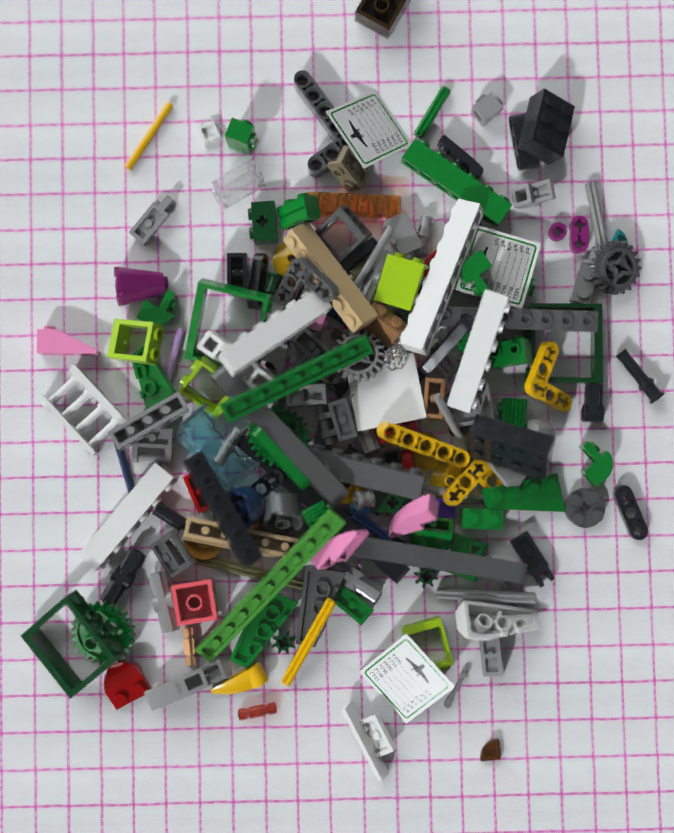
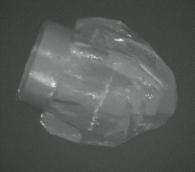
M394 342L385 351V365L391 371L402 369L409 359L407 350L400 342Z

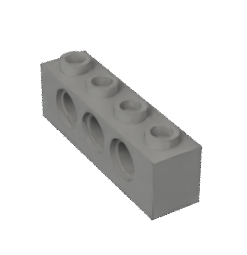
M178 391L115 427L108 433L117 449L121 452L189 412V408Z

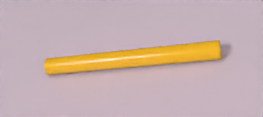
M169 102L165 104L126 163L125 167L131 171L174 107Z

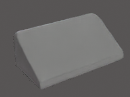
M487 462L505 487L520 486L526 478V474L523 472H516Z

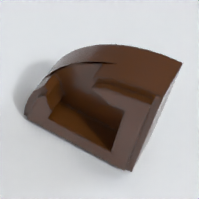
M498 738L488 741L483 746L480 752V761L501 760Z

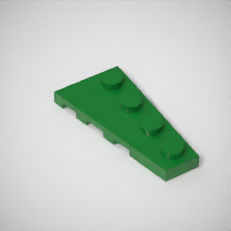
M278 593L242 630L229 660L248 668L299 602Z

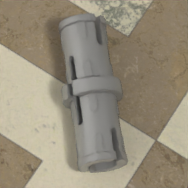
M421 215L418 232H416L422 243L421 248L413 251L417 256H425L428 239L430 240L431 238L430 229L433 217L428 215Z
M232 427L225 441L221 442V447L212 461L218 466L223 467L230 454L236 450L235 446L244 433L238 428Z

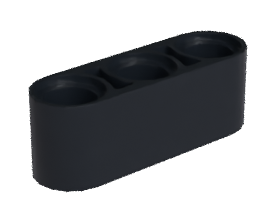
M526 113L509 116V128L518 171L539 167V159L518 148Z

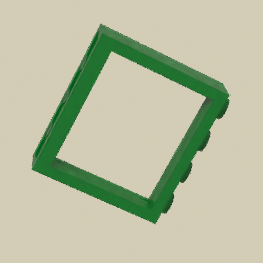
M202 278L197 284L184 358L193 361L198 359L200 361L204 355L220 367L222 363L197 349L208 289L263 302L259 322L263 321L264 323L268 321L267 316L268 313L272 312L274 302L271 301V294ZM259 359V360L256 361V362L261 365L262 360Z

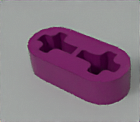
M576 216L569 224V247L574 254H582L589 245V224L585 217ZM577 221H580V224L583 225L580 233H578V227L574 226ZM578 237H580V243L584 245L580 249H578V246H574L578 241Z

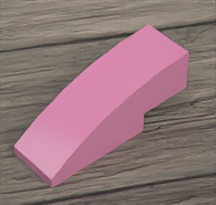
M430 494L408 503L391 519L388 537L391 539L424 529L425 523L437 520L439 503Z
M367 530L351 531L330 539L311 558V561L318 570L331 569L336 562L347 561L369 535V532Z

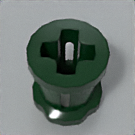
M268 272V281L263 292L275 296L284 276Z

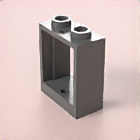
M348 205L340 206L315 231L339 264L373 235ZM339 219L358 239L341 257L322 237Z

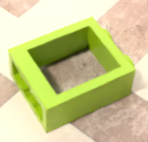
M114 319L107 357L120 362L157 366L161 342L164 337V326L154 322ZM131 327L148 329L143 356L126 354Z
M203 355L200 361L196 359L191 365L190 369L192 372L190 375L185 374L180 380L179 384L181 387L179 393L218 419L222 414L219 404L229 398L224 394L216 405L189 386L202 366L212 373L219 368L218 365Z
M439 615L401 626L403 636L405 634L409 636L437 627L446 658L434 661L433 663L441 672L449 670L450 666L454 665Z

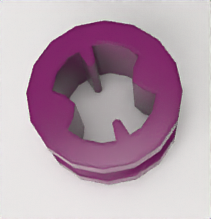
M560 222L554 223L548 230L549 238L556 242L561 241L567 234L566 226ZM556 227L560 228L559 231L562 230L559 237L555 236L556 233L553 234Z

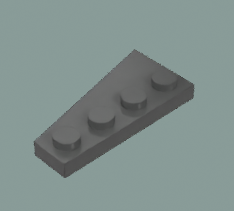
M313 565L305 566L296 644H302L326 599L331 598L335 600L346 571L337 569L318 570ZM321 630L319 636L317 637V639H316V641H315V643H314V645H313L312 647H316V645H317V643H318V640H319V638H320V635H321V633H322V630Z

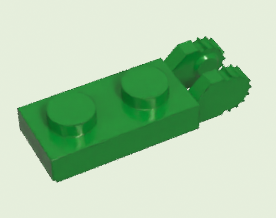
M342 584L340 585L334 600L336 605L362 626L374 609L349 588Z

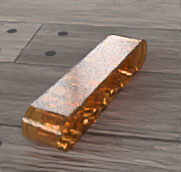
M307 192L309 195L318 197V208L320 209L321 216H331L340 206L348 205L357 217L390 219L401 213V197L397 195Z

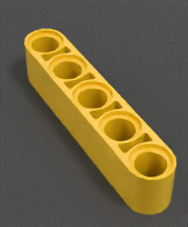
M388 421L381 422L377 427L378 436L393 444L461 468L467 466L470 462L469 453L456 446ZM391 427L390 435L386 436V430ZM409 434L408 441L404 442V436ZM426 440V446L421 449L422 442ZM443 447V452L439 455V449ZM460 453V458L456 461V456Z

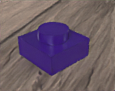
M436 498V501L439 503L437 517L456 518V505L448 506L443 501V498Z

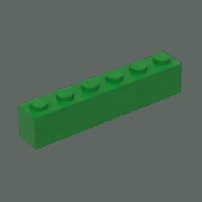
M415 138L402 156L401 163L454 200L462 199L481 204L484 210L482 219L497 228L512 206L510 200L503 195L499 196L493 192L494 189L491 186L481 184L477 181L478 178L475 175L462 171L459 164L446 160L445 155L441 152H435L430 149L429 144L425 141H419Z

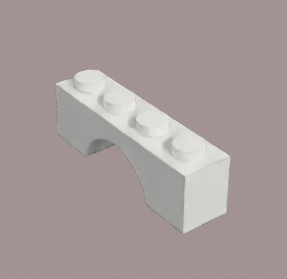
M208 330L197 345V348L212 359L222 363L218 358L221 352L220 349L229 341L214 330ZM257 362L238 373L251 388L276 377Z

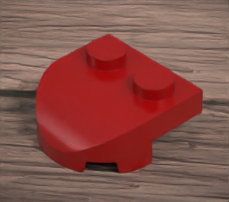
M119 660L107 669L104 677L105 693L116 710L144 696L145 691L152 689L142 673V667L136 662L131 663Z

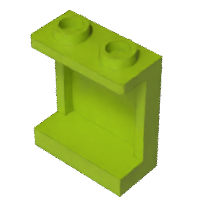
M395 252L394 255L387 254L374 300L413 312L415 299L418 295L425 269L428 270L429 266L424 264L425 260L413 257L411 261L406 259L407 255Z

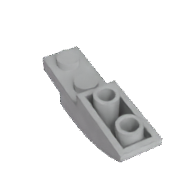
M220 659L149 689L144 693L151 711L203 690L212 684L226 679L227 676Z

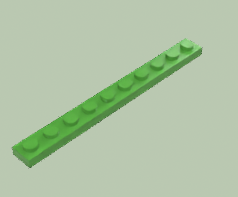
M329 508L196 646L195 651L211 663L342 528L345 520Z

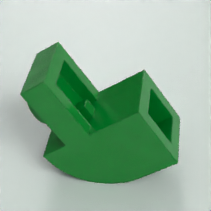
M481 249L466 260L461 270L460 279L463 287L471 283L473 293L482 299L485 289H490L480 276L489 271L492 264Z
M167 290L159 307L144 301L136 319L154 322L164 327L168 326L176 318L169 312L175 309L178 303V296Z
M585 441L579 448L592 462L581 471V474L593 487H598L610 476L613 469V459L609 451H603L600 454V448L594 442Z

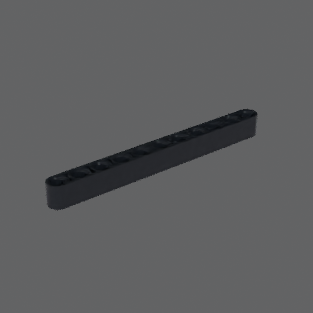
M246 428L236 446L266 472L277 467L275 462L271 466H269V460L262 462V455L256 457L258 450H251L254 443L248 442L252 436L247 435L249 430ZM274 474L273 478L279 480L280 474ZM287 474L285 481L281 484L289 492L297 493L301 502L307 507L324 499L311 485L301 490ZM337 505L333 508L345 520V524L342 526V534L365 530L352 521L351 517ZM368 559L396 584L410 570L406 565Z

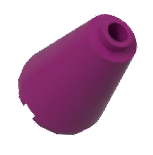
M114 267L118 307L165 293V288H168V277H164L161 272Z

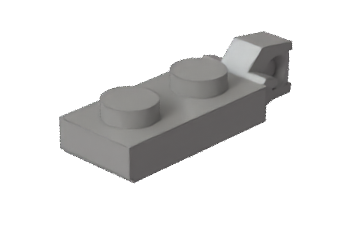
M166 195L161 202L159 200L155 203L153 202L129 233L145 246L168 219L172 212L170 208L175 201L169 195Z
M595 250L590 251L588 259L584 258L580 263L569 301L590 303L595 287L593 282L596 277H590L594 273V269H590L589 266L595 265L591 258H597Z

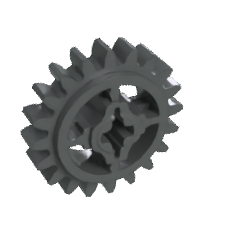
M606 241V245H600L601 251H594L597 258H591L595 265L589 266L590 269H594V273L590 277H596L593 284H599L598 290H604L605 294H625V290H631L630 284H637L634 277H640L637 270L642 269V267L637 266V263L641 259L635 258L638 251H632L633 245H627V241Z

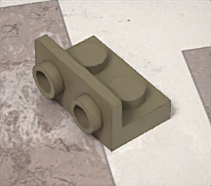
M348 145L343 146L336 161H331L327 164L332 174L347 191L363 189L370 174V170L367 167H362Z

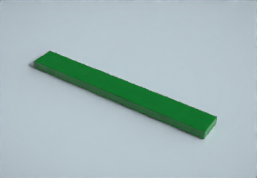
M364 334L220 403V408L227 423H231L373 354L374 352L367 335Z

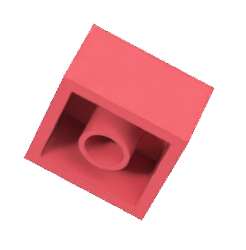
M214 577L178 583L171 586L177 626L217 620L220 617Z

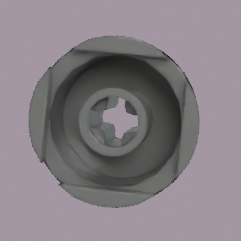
M279 491L270 492L269 496L264 499L263 528H266L268 533L286 535L292 529H294V532L298 531L303 525L299 495L297 493H280Z

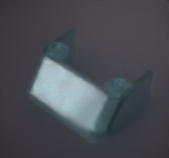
M205 403L180 424L176 439L190 456L200 451L203 452L225 492L229 495V491L236 489L246 480L260 463L258 461L254 462L249 456L245 457L242 455L240 457L236 451L230 454L223 467L218 466L212 461L221 447V442L225 441V439L214 428L215 418L210 412H206L208 405Z

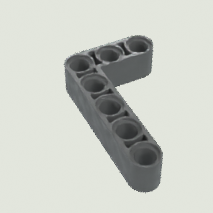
M300 70L294 75L295 89L333 140V142L308 160L309 174L312 177L319 178L330 171L327 164L337 160L345 140L339 132L332 130V127L335 125L329 116H322L320 114L323 110H330L334 106L307 71ZM301 79H305L308 81L305 85H300L298 83V81ZM311 95L319 96L315 101L309 99ZM335 152L337 157L330 159L327 157V154ZM314 163H319L322 166L319 170L311 168Z

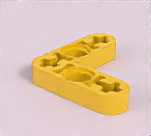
M544 341L538 348L526 379L525 391L529 396L554 410L567 412L572 407V398L565 392L547 383L557 359L559 347L553 341ZM543 363L544 372L541 374L539 366ZM548 390L551 391V397L549 400H547L546 393Z
M473 460L445 490L443 501L448 506L460 504L477 483L484 488H490L487 482L490 476L496 479V486L504 484L487 462ZM480 464L481 471H478L474 475H471L470 473L474 472V470L476 469L475 465ZM463 477H467L470 480L468 488H464L461 485ZM457 490L462 491L455 495L456 500H450L451 495L449 493H455Z

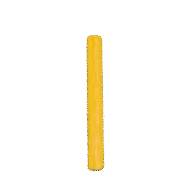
M331 598L326 599L282 677L281 682L286 686L292 684L336 606V602Z

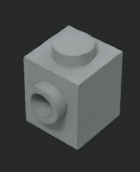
M492 92L488 95L483 94L475 101L476 104L473 105L471 113L483 127L502 112L503 103Z

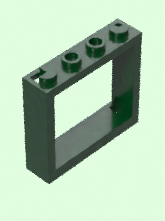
M529 304L528 309L598 311L597 332H590L591 377H549L547 383H603L602 304ZM525 330V338L531 339L533 359H535V330ZM533 363L528 364V367L525 368V379H527Z
M77 589L66 595L21 635L22 639L70 699L127 653ZM65 605H67L109 658L83 681L79 679L40 630V627Z

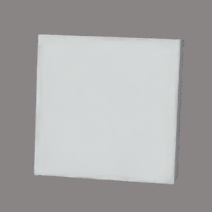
M214 120L196 127L204 147L222 139Z

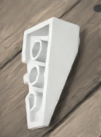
M463 601L455 611L457 630L466 639L487 641L540 628L538 609Z

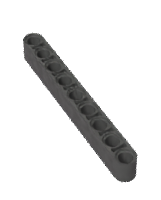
M223 364L209 376L213 383L229 399L251 389L238 374L232 377ZM267 405L245 415L254 426H259L307 477L310 485L329 505L334 508L349 494L347 489Z
M366 537L351 555L353 557L517 584H525L528 564L369 537Z

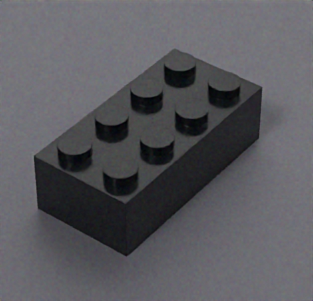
M477 414L469 431L468 453L475 460H482L495 466L500 465L516 472L529 474L532 477L545 479L552 461L555 436Z

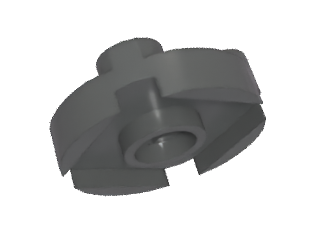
M576 489L568 496L564 503L567 519L578 527H593L604 518V500L597 491L592 489ZM583 502H586V505L590 507L586 514H584V511H580Z

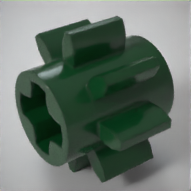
M419 567L420 570L418 572H413L414 575L418 576L415 583L421 581L422 588H425L426 584H430L433 587L432 581L434 579L438 580V577L433 574L437 570ZM428 571L431 577L426 578V581H424L421 573L425 574Z
M280 629L279 636L273 635L272 638L276 640V643L272 647L279 649L278 654L281 651L289 654V647L295 648L296 645L292 641L296 639V636L291 637L289 635L290 630L283 633ZM284 637H286L287 642L289 644L281 646V641L279 639L282 640Z

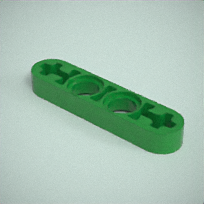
M256 425L249 432L253 439L301 490L310 485L307 477L259 426Z

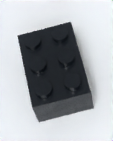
M545 88L531 96L518 148L548 165L563 158L575 106Z

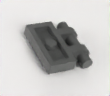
M348 398L328 403L329 412H325L323 406L316 407L318 414L316 418L320 422L322 428L321 435L322 439H325L326 446L334 444L332 438L334 435H337L339 442L359 437ZM329 418H332L334 429L331 430L327 421Z

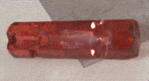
M271 702L267 703V705L262 704L249 707L248 709H239L238 718L242 721L247 720L248 717L252 719L266 716L268 713L269 715L276 714V703Z

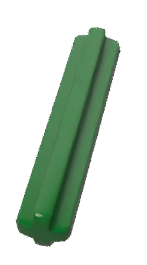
M445 86L440 88L414 131V135L419 139H423L451 91Z

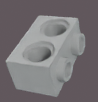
M325 384L307 385L286 395L287 408L327 405Z

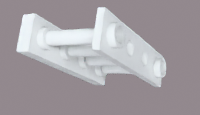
M74 364L68 369L72 373L71 379L50 398L44 394H41L39 397L43 401L41 402L42 406L47 411H53L83 444L81 448L88 455H98L99 452L95 449V446L109 434L110 430L128 421V419L83 370ZM81 383L86 388L83 390L84 393L64 412H61L55 403L76 384L79 385ZM95 398L99 402L97 404L98 407L75 427L68 418L88 399ZM108 412L112 416L111 422L88 441L82 432L102 413Z

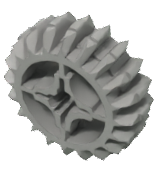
M350 330L349 337L342 334L344 341L337 339L336 343L341 346L362 335L360 331L353 335ZM365 330L363 335H367L370 345L375 351L374 362L367 356L337 371L338 373L344 371L342 375L344 379L350 375V382H353L354 377H357L358 383H361V377H364L367 382L369 381V374L375 378L374 370L380 373L381 368L378 365L383 366L385 364V361L381 360L386 357V354L381 352L384 350V345L378 346L381 340H374V333L368 337V330ZM358 365H365L366 367L369 366L367 369L364 370H353Z

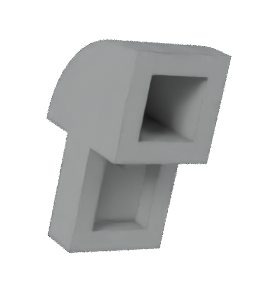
M546 179L533 184L527 183L511 188L513 205L517 209L539 206L543 202L556 199L553 179Z

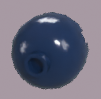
M243 486L229 491V499L246 528L259 522L265 511L264 496L250 486Z

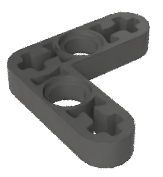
M300 257L291 262L276 291L275 299L279 305L286 306L289 302L296 299L300 289L305 284L322 301L330 302L338 298L339 289L309 259ZM313 274L318 279L317 285L312 281ZM291 277L296 281L295 287L290 282Z

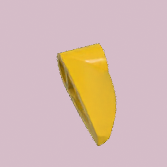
M256 662L214 686L210 691L213 694L223 695L241 693L262 686L269 678L260 662Z

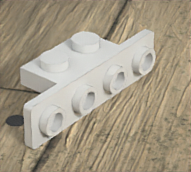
M351 701L342 708L344 719L350 725L353 736L358 741L364 757L367 758L373 774L379 782L383 781L389 774V770L381 756L393 752L396 746L379 713L376 712L361 718L353 701Z

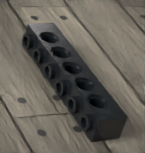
M200 451L185 459L183 466L242 569L245 570L259 562L263 558L261 552L203 452Z

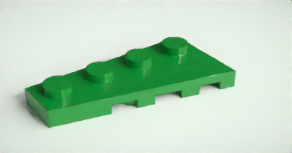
M558 473L546 475L545 479L536 477L523 480L520 486L505 487V485L482 489L486 509L566 512Z

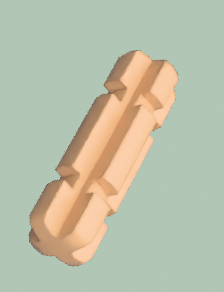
M188 626L182 629V633L185 636L183 639L184 655H186L185 665L190 667L197 665V657L194 655L196 654L195 638H193V635H195L194 627Z

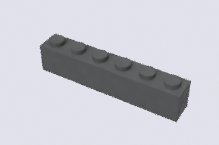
M313 444L308 447L338 481L415 500L422 497L427 473L422 472L423 470L420 468L411 467L408 469L396 462H391V464L383 463V460L380 458L367 459L363 458L364 455L359 453H352L350 455L338 448H333L332 450L325 449V446L321 444Z

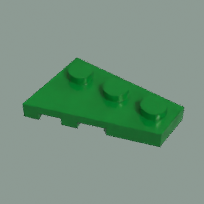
M145 344L132 355L143 356ZM159 362L157 366L132 363L136 379L140 383L141 391L139 392L141 399H144V411L176 393Z

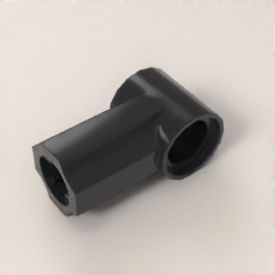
M585 383L584 404L581 408L582 422H603L605 414L604 405H602L603 384Z

